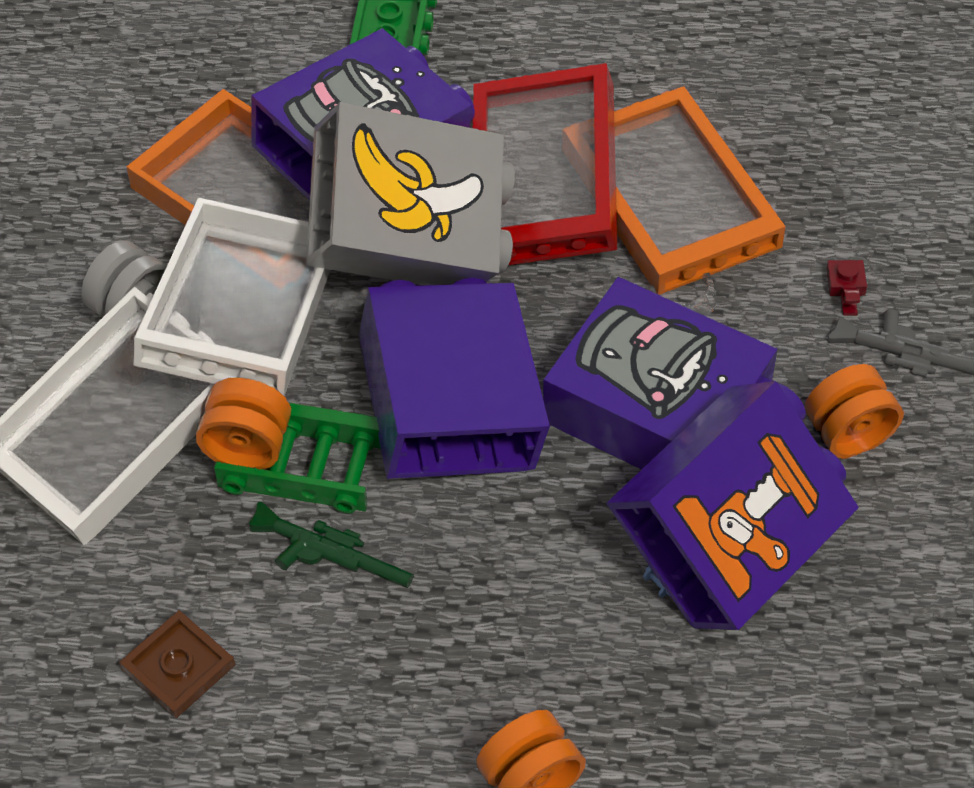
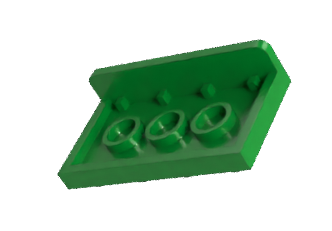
M359 0L350 44L383 28L405 48L413 46L423 55H428L430 39L426 33L433 30L434 14L430 11L431 9H436L437 0Z

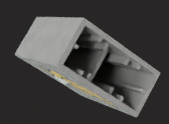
M339 102L314 127L306 266L390 280H407L420 285H452L465 278H478L487 282L499 273H503L511 259L513 241L511 233L508 230L501 229V206L509 200L515 181L513 164L503 161L504 135Z

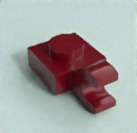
M828 260L826 269L830 296H841L843 316H857V303H860V296H866L867 291L864 261Z

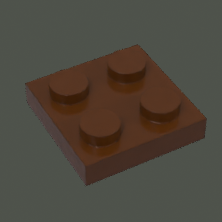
M180 610L119 662L121 670L175 719L236 665L232 655Z

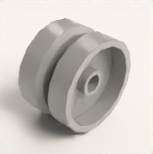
M119 240L106 247L88 268L82 284L81 296L83 303L89 309L104 317L133 287H136L144 295H147L149 292L154 294L167 265L154 256H149L142 248L131 241Z

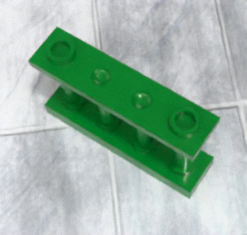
M289 403L291 406L290 420L287 430L283 434L279 458L270 467V470L216 462L214 467L218 487L231 494H242L245 491L334 506L336 510L343 513H353L355 510L366 512L368 506L366 487L359 486L368 451L373 448L381 449L377 417ZM300 436L316 438L317 440L306 477L285 473L294 441ZM336 442L348 443L354 446L344 483L322 480L331 446Z

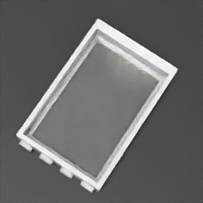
M198 198L134 337V366L213 384L227 378H247L267 384L285 396L330 273V269L306 266L309 222Z
M133 287L0 417V473L83 545L93 539L196 435L201 417L205 414V404L209 391L214 386L213 383L134 366V337L154 295L150 292L144 295L136 287ZM174 312L165 333L214 344L202 332L195 335L190 331L189 324L178 313Z

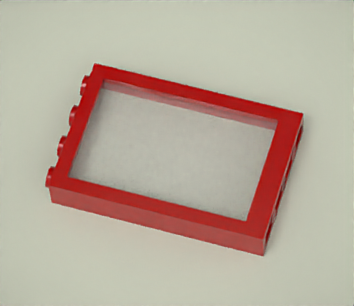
M607 63L474 84L473 105L475 115L473 118V129L503 134V161L512 163L515 171L512 194L507 203L501 206V229L508 230L513 241L509 265L616 251L614 85Z

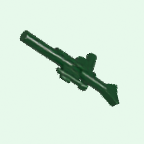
M261 501L257 503L255 515L249 522L251 532H275L291 539L290 545L275 559L276 564L282 570L286 571L296 560L314 565L322 559H326L354 572H357L359 568L406 588L409 587L414 578L413 573L353 549L355 546L363 547L364 542L360 539L361 534L349 529L342 532L327 526L326 522L318 520L313 527L315 532H312L279 518Z

